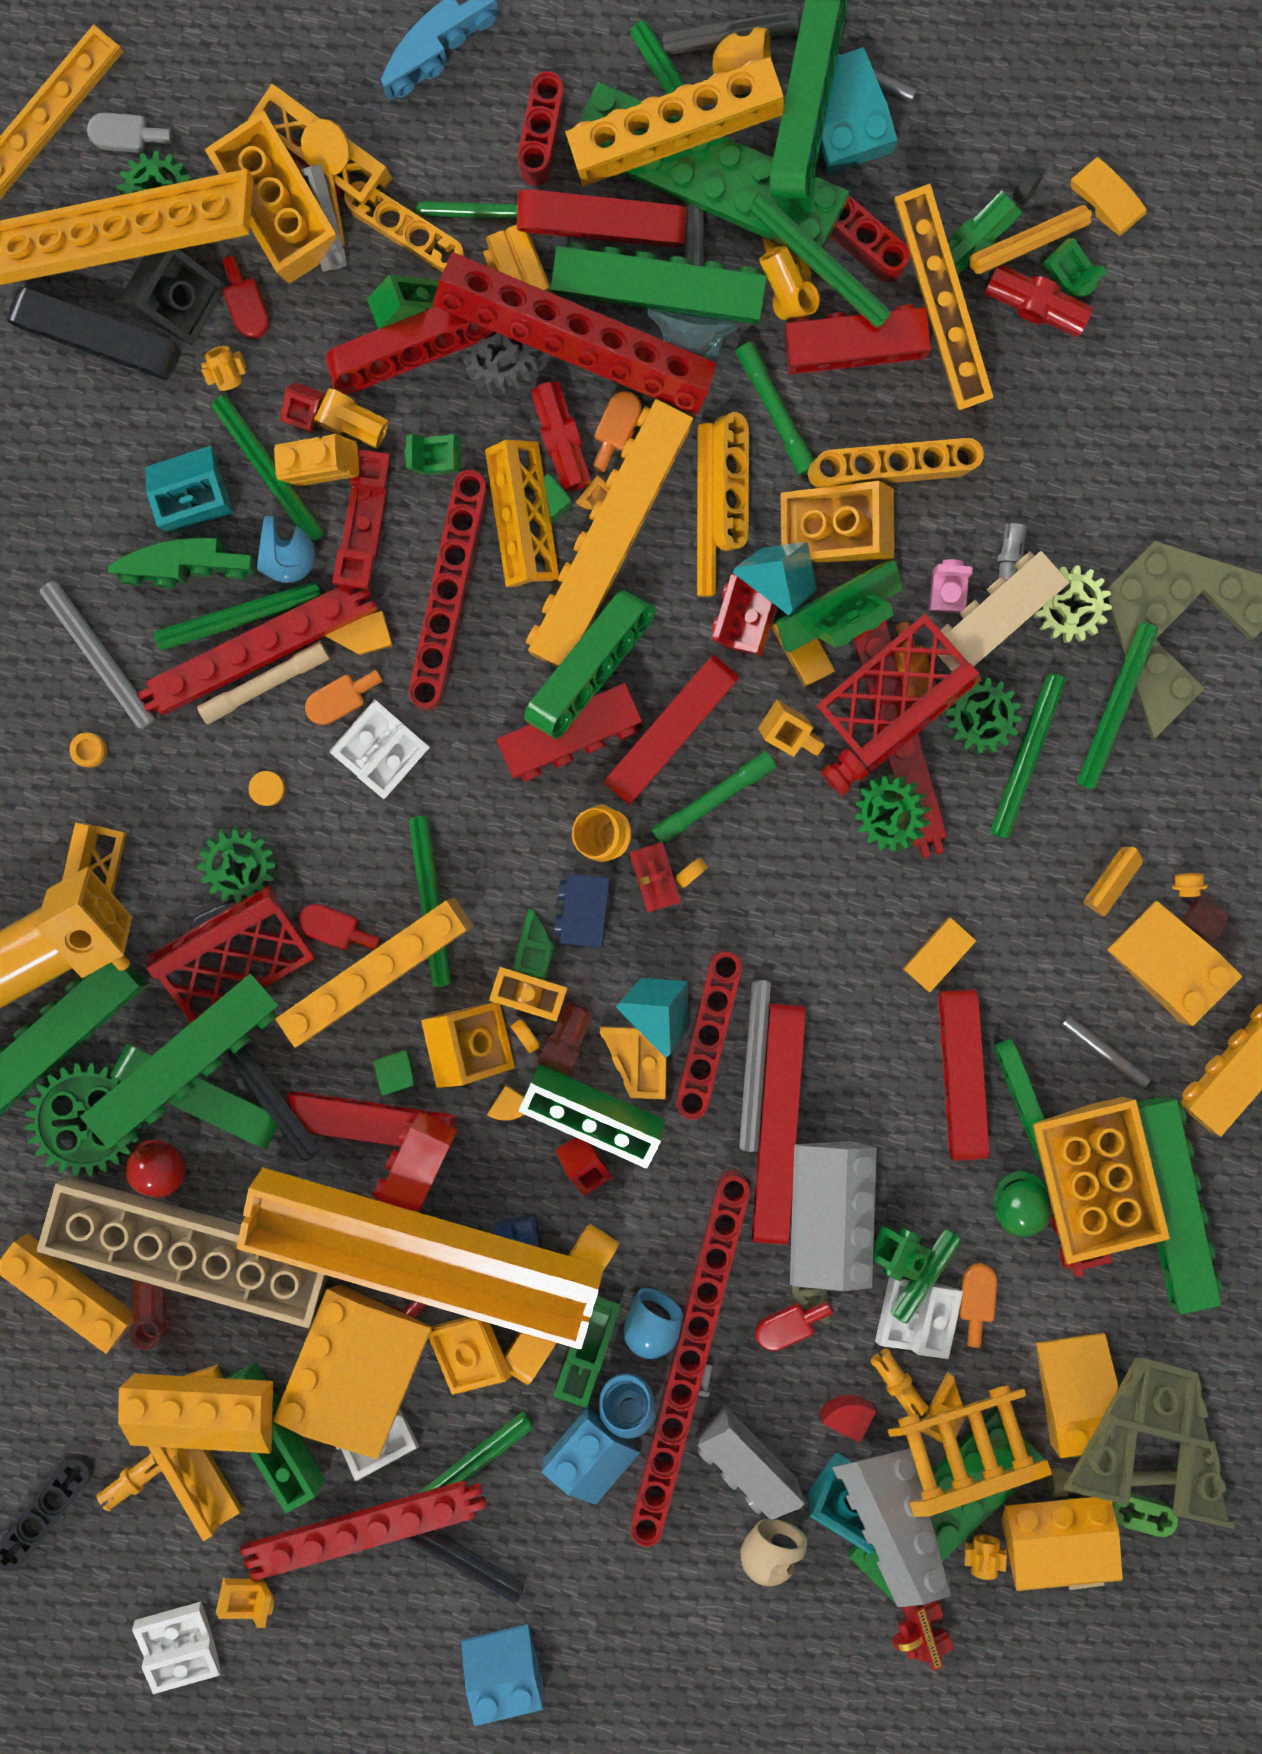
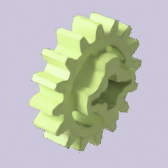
M1076 565L1073 567L1071 574H1069L1065 567H1061L1058 570L1070 583L1065 586L1064 592L1061 595H1055L1033 616L1034 618L1043 617L1044 622L1039 628L1044 630L1050 627L1052 629L1051 639H1055L1060 634H1063L1064 643H1069L1073 635H1075L1078 642L1085 640V631L1093 636L1098 633L1095 624L1103 625L1108 621L1101 614L1112 608L1111 605L1104 603L1103 600L1111 595V592H1101L1099 587L1105 580L1101 578L1094 582L1091 579L1094 570L1090 569L1082 575L1080 566ZM1083 585L1090 590L1093 598H1089L1084 592ZM1073 596V602L1079 603L1083 607L1077 608L1071 613L1070 607L1060 602H1064ZM1050 610L1058 614L1061 618V624L1053 618ZM1092 613L1091 618L1084 625L1077 627L1080 616Z

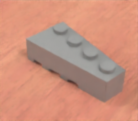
M911 1449L891 1452L832 1467L837 1479H842L849 1494L846 1495L851 1509H856L865 1527L862 1532L867 1543H871L879 1557L877 1564L897 1607L924 1605L951 1596L930 1517H914L910 1502L922 1498L920 1492L923 1491Z

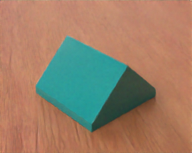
M807 542L761 548L739 564L733 571L735 575L788 615L808 600L817 590Z
M640 978L616 1008L665 1058L671 1054L689 1028L688 981Z
M835 1453L808 1492L809 1516L870 1554L873 1552L874 1546L871 1543H867L862 1532L865 1527L856 1509H851L846 1495L849 1494L842 1479H837L832 1468L851 1463L852 1461L839 1453Z

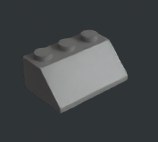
M726 1405L696 1434L698 1446L696 1450L702 1459L709 1465L714 1462L723 1471L721 1476L725 1482L734 1490L739 1487L747 1495L745 1498L746 1502L757 1514L760 1515L763 1512L770 1520L798 1510L805 1504L798 1478Z

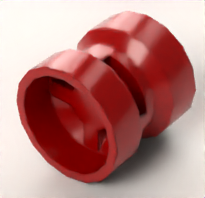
M846 748L838 755V762H835L833 765H826L820 771V774L833 790L843 797L851 790L854 780L862 781L869 772L862 762Z

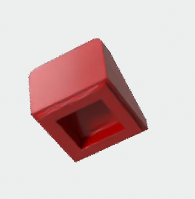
M296 382L292 383L285 390L279 421L312 433L316 425L314 418L326 393Z

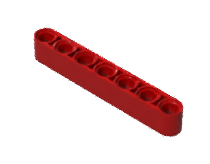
M474 470L462 471L456 476L410 682L409 696L411 701L425 711L437 709L444 699L488 498V489L484 478L479 472ZM469 482H476L480 485L479 492L472 497L465 496L462 493L463 487ZM462 516H469L473 519L472 526L465 531L457 530L455 528L456 520ZM454 550L465 552V559L459 565L448 563V556ZM446 584H455L458 587L456 596L450 600L441 598L440 591L442 587ZM441 617L448 618L450 620L449 630L443 634L434 633V622ZM433 651L441 652L443 655L441 665L437 668H428L425 663L427 655ZM425 685H431L435 688L434 699L428 703H422L418 698L419 690Z
M769 1004L752 1220V1242L788 1245L793 1190L794 1144H796L805 1028V1006Z

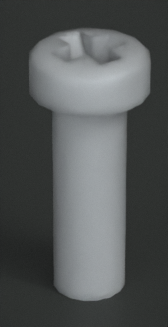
M706 1363L698 1395L703 1397H709L710 1395L708 1387L713 1367L711 1364Z

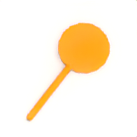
M319 119L311 122L304 129L301 138V150L309 166L322 165L343 247L345 241L333 175L341 173L347 166L350 158V145L346 134L339 125L331 120Z

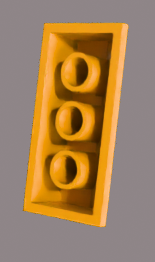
M263 110L207 147L205 151L219 174L243 169L249 170L254 179L250 228L276 273L290 284L319 265L338 235L271 120Z
M134 1373L119 1387L118 1424L130 1445L270 1453L272 1451L273 1381Z

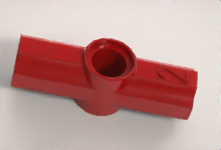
M1005 265L996 267L984 292L985 295L1017 309V314L1021 318L1033 324L1041 325L1047 323L1079 338L1087 325L1094 308L1060 292V287L1050 279L1040 276L1030 278Z
M549 381L540 384L530 391L536 413L542 425L540 431L549 458L552 457L561 487L565 492L583 489L591 484L590 474L580 449L582 443L574 418L569 415L559 381Z

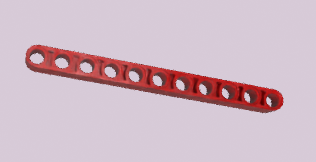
M736 1170L724 1172L716 1184L683 1312L680 1336L673 1350L631 1513V1536L638 1545L643 1547L655 1545L660 1540L749 1199L750 1189L747 1180L742 1173ZM730 1181H738L742 1184V1190L736 1196H729L724 1192L725 1185ZM721 1215H729L734 1219V1222L728 1229H719L715 1225L716 1219ZM712 1249H721L725 1253L723 1260L718 1263L708 1261L706 1256ZM706 1282L712 1283L716 1286V1290L710 1296H703L697 1291L701 1284ZM697 1316L703 1317L708 1321L707 1325L699 1330L693 1329L689 1325L690 1320ZM688 1350H693L699 1355L698 1359L692 1363H686L680 1357ZM684 1384L690 1388V1391L684 1396H677L672 1392V1389L676 1385ZM669 1418H676L681 1422V1425L676 1429H668L663 1423ZM660 1452H667L673 1456L666 1463H660L655 1459V1456ZM651 1486H659L664 1490L658 1496H651L646 1492ZM642 1520H651L655 1525L650 1529H642L637 1524Z

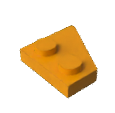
M601 1026L600 1034L610 1050L612 1060L624 1080L623 1083L630 1098L666 1099L667 1057L665 1058L636 1027Z

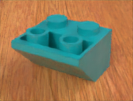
M212 446L145 467L146 494L157 527L168 535L234 513Z

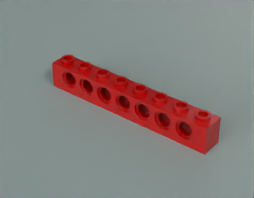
M451 252L443 270L432 305L694 415L698 414L706 398L717 364L455 252Z

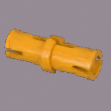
M889 1349L881 1351L882 1357L879 1354L873 1356L870 1362L887 1383L886 1388L889 1394L896 1396L908 1416L916 1414L917 1410L922 1416L928 1410V1405L922 1400L911 1384L913 1380L909 1373L902 1371Z
M149 1453L147 1457L134 1467L125 1468L121 1471L120 1477L97 1493V1500L100 1505L106 1500L108 1501L103 1506L104 1510L111 1511L129 1495L138 1494L143 1490L146 1482L162 1472L152 1453Z

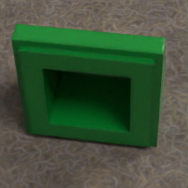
M547 474L544 477L551 521L555 523L572 508L571 498L556 480Z
M407 1050L373 1060L382 1096L414 1086L417 1083Z

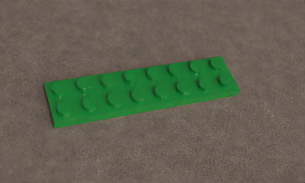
M597 82L577 124L583 121L592 122L601 119L613 110L628 109L639 105L642 101ZM673 116L669 118L667 122L676 123L679 120H681V118L678 116ZM637 129L633 134L643 135L647 132V129ZM724 136L620 173L781 245H784V243L748 209L750 203L759 193L765 194L823 249L850 197V191L814 176L809 199L772 198L770 194V172L773 158ZM604 141L599 147H609L614 141ZM567 142L568 150L571 151L569 142Z

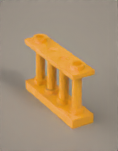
M1009 1385L989 1390V1398L920 1419L918 1414L898 1419L900 1426L888 1429L890 1437L907 1436L923 1491L920 1494L922 1498L910 1502L914 1517H930L1052 1475L1048 1460L1034 1461L1032 1456H1028L1012 1408V1400L1026 1396L1024 1389L1011 1391ZM993 1406L998 1407L1015 1459L1012 1461L1013 1467L1007 1470H1003L1002 1466H998L981 1414V1410ZM965 1415L968 1416L985 1469L981 1471L983 1478L974 1481L972 1476L967 1475L950 1421ZM934 1425L938 1427L954 1478L951 1481L953 1488L942 1491L941 1486L936 1484L920 1430Z

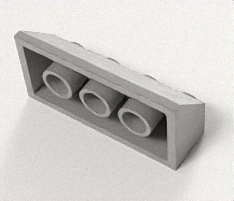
M854 1141L794 1144L790 1285L836 1291L872 1288L876 1147Z

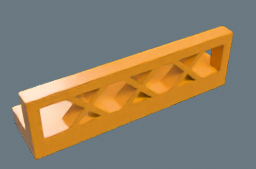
M271 84L248 120L263 110L267 112L270 106H272V108L283 115L284 124L274 125L287 150L307 164L301 147L293 144L291 130H304L311 122L320 118L278 87ZM286 131L287 139L284 136H282L280 132ZM348 139L350 145L349 164L341 172L343 173V179L333 175L334 184L362 205H365L376 187L379 185L385 189L392 180V176L386 166ZM359 170L370 178L361 192L350 185L348 172Z
M504 440L485 449L506 587H518L535 581L558 580L559 572L539 442ZM518 451H528L530 463L528 469L520 463ZM526 484L534 491L535 501L533 504L525 497L524 487ZM531 519L540 527L538 539L530 531L529 522ZM537 553L545 560L546 572H537L535 556Z
M75 823L62 881L87 866L92 871L101 867L107 877L105 886L113 894L127 833L86 823ZM98 834L116 838L113 852L103 859L95 848ZM94 856L97 862L91 865ZM109 860H111V861H110V865H109V869H108V867H107V865H106L105 863L108 862Z
M148 1446L203 1541L212 1537L219 1525L240 1514L243 1508L209 1450Z

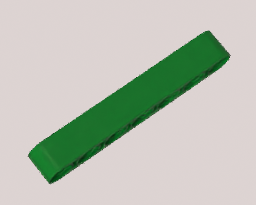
M847 0L805 1L770 172V194L772 198L809 199L846 17Z

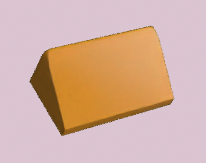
M774 623L772 629L783 648L777 625ZM818 638L792 652L784 650L804 688L835 672Z
M1121 847L1084 899V904L1099 915L1106 916L1142 865L1143 859L1136 848Z

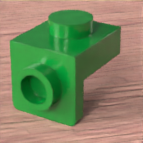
M1067 238L1042 263L1052 279L1060 287L1061 292L1068 296L1084 297L1089 295L1098 287V281L1107 273L1103 266H1093L1075 238Z
M407 434L404 451L406 468L424 476L461 472V437L450 434L424 438L416 434Z

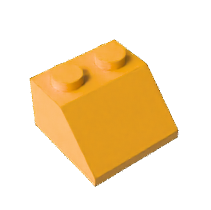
M491 1002L421 1020L437 1088L465 1085L515 1068L500 1004Z

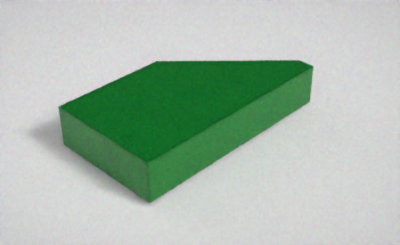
M528 909L512 971L546 980L555 945L537 914L532 909Z

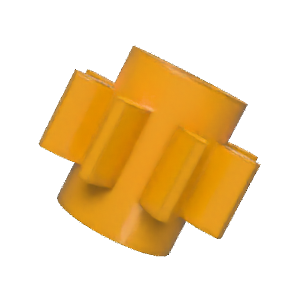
M219 346L209 350L204 355L207 362L201 363L203 368L201 371L207 385L216 383L220 391H226L239 386L243 382L241 375L247 372L240 351L232 354L228 346Z
M976 1535L974 1536L973 1543L966 1542L964 1565L971 1566V1574L977 1578L986 1580L996 1579L998 1577V1570L1006 1572L1007 1549L1000 1548V1540L994 1536Z

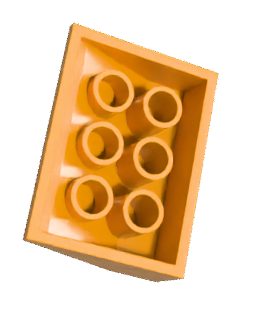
M1118 1097L1086 1105L1032 1124L1066 1264L1170 1239L1136 1100Z
M340 1284L326 1289L273 1422L303 1437L370 1458L379 1459L432 1326Z

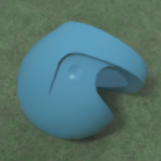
M265 516L257 570L271 579L283 583H293L303 579L309 574L315 563L316 552L311 538L305 531L296 526L293 537L290 540H283L277 534L275 517Z
M651 1288L640 1289L631 1300L630 1312L624 1324V1338L629 1349L646 1359L659 1358L669 1353L675 1347L680 1336L683 1319L681 1307L674 1299L661 1291ZM642 1301H652L667 1310L671 1320L655 1315L644 1306Z
M623 1373L610 1378L603 1386L600 1393L599 1409L600 1418L604 1426L621 1438L630 1439L646 1433L656 1418L654 1396L647 1382L637 1375Z

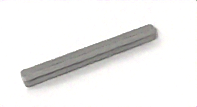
M54 581L44 585L40 589L41 595L135 725L143 729L155 721V716L145 710L143 706L145 702L140 700L137 691L60 585Z
M753 980L751 986L739 1142L740 1149L746 1152H756L759 1147L771 983L767 980Z

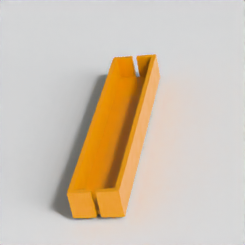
M262 1167L248 1189L243 1213L245 1218L241 1223L236 1248L577 1349L582 1348L604 1266L264 1167Z

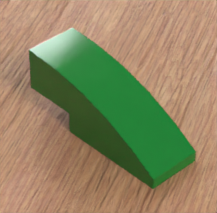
M596 1296L582 1348L577 1349L569 1346L552 1397L587 1408L621 1304Z

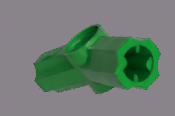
M1002 190L975 218L968 219L949 239L948 245L958 276L969 267L970 256L973 253L995 244V241L1023 214Z

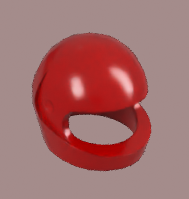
M146 1140L136 1145L129 1155L126 1166V1175L130 1186L136 1192L156 1199L168 1197L175 1192L183 1182L186 1174V1163L180 1151L172 1144L159 1140Z

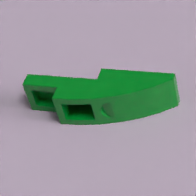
M191 538L158 543L139 549L108 566V573L120 578L119 583L125 585L140 586L141 580L154 581V586L176 588V583H187L188 570H190V575L211 577L212 572H225L226 578L245 580L246 574L257 575L258 561L251 555L224 553V544L217 538Z

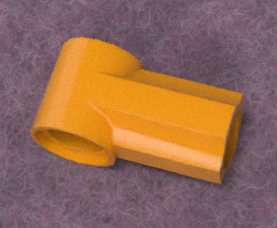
M786 244L777 246L759 258L760 264L775 292L772 302L774 312L778 318L790 320L816 312L820 303L818 290L811 282L803 281Z
M328 388L314 418V422L322 428L341 436L346 434L375 449H378L380 444H382L389 426L387 419L358 406L347 395Z

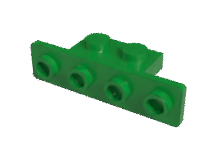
M888 559L797 609L790 615L779 619L776 625L784 650L792 652L815 638H819L835 648L849 644L856 636L867 630L879 627L883 621L894 616L891 603L885 601V599L902 590L896 561Z

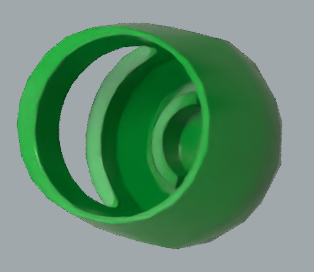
M1025 1171L1009 1173L1000 1180L995 1191L993 1209L1001 1227L1011 1235L1025 1238L1035 1236L1043 1231L1050 1223L1051 1213L1050 1198L1044 1183L1034 1174ZM1019 1179L1027 1180V1181H1018V1182L1012 1183V1184L1009 1185L1005 1190H1003L1004 1187H1005L1008 1183H1010V1182H1012V1181H1014V1180H1019Z

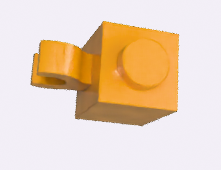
M776 699L758 727L765 741L793 757L800 747L818 756L825 746L821 738L811 732L813 726L807 717Z

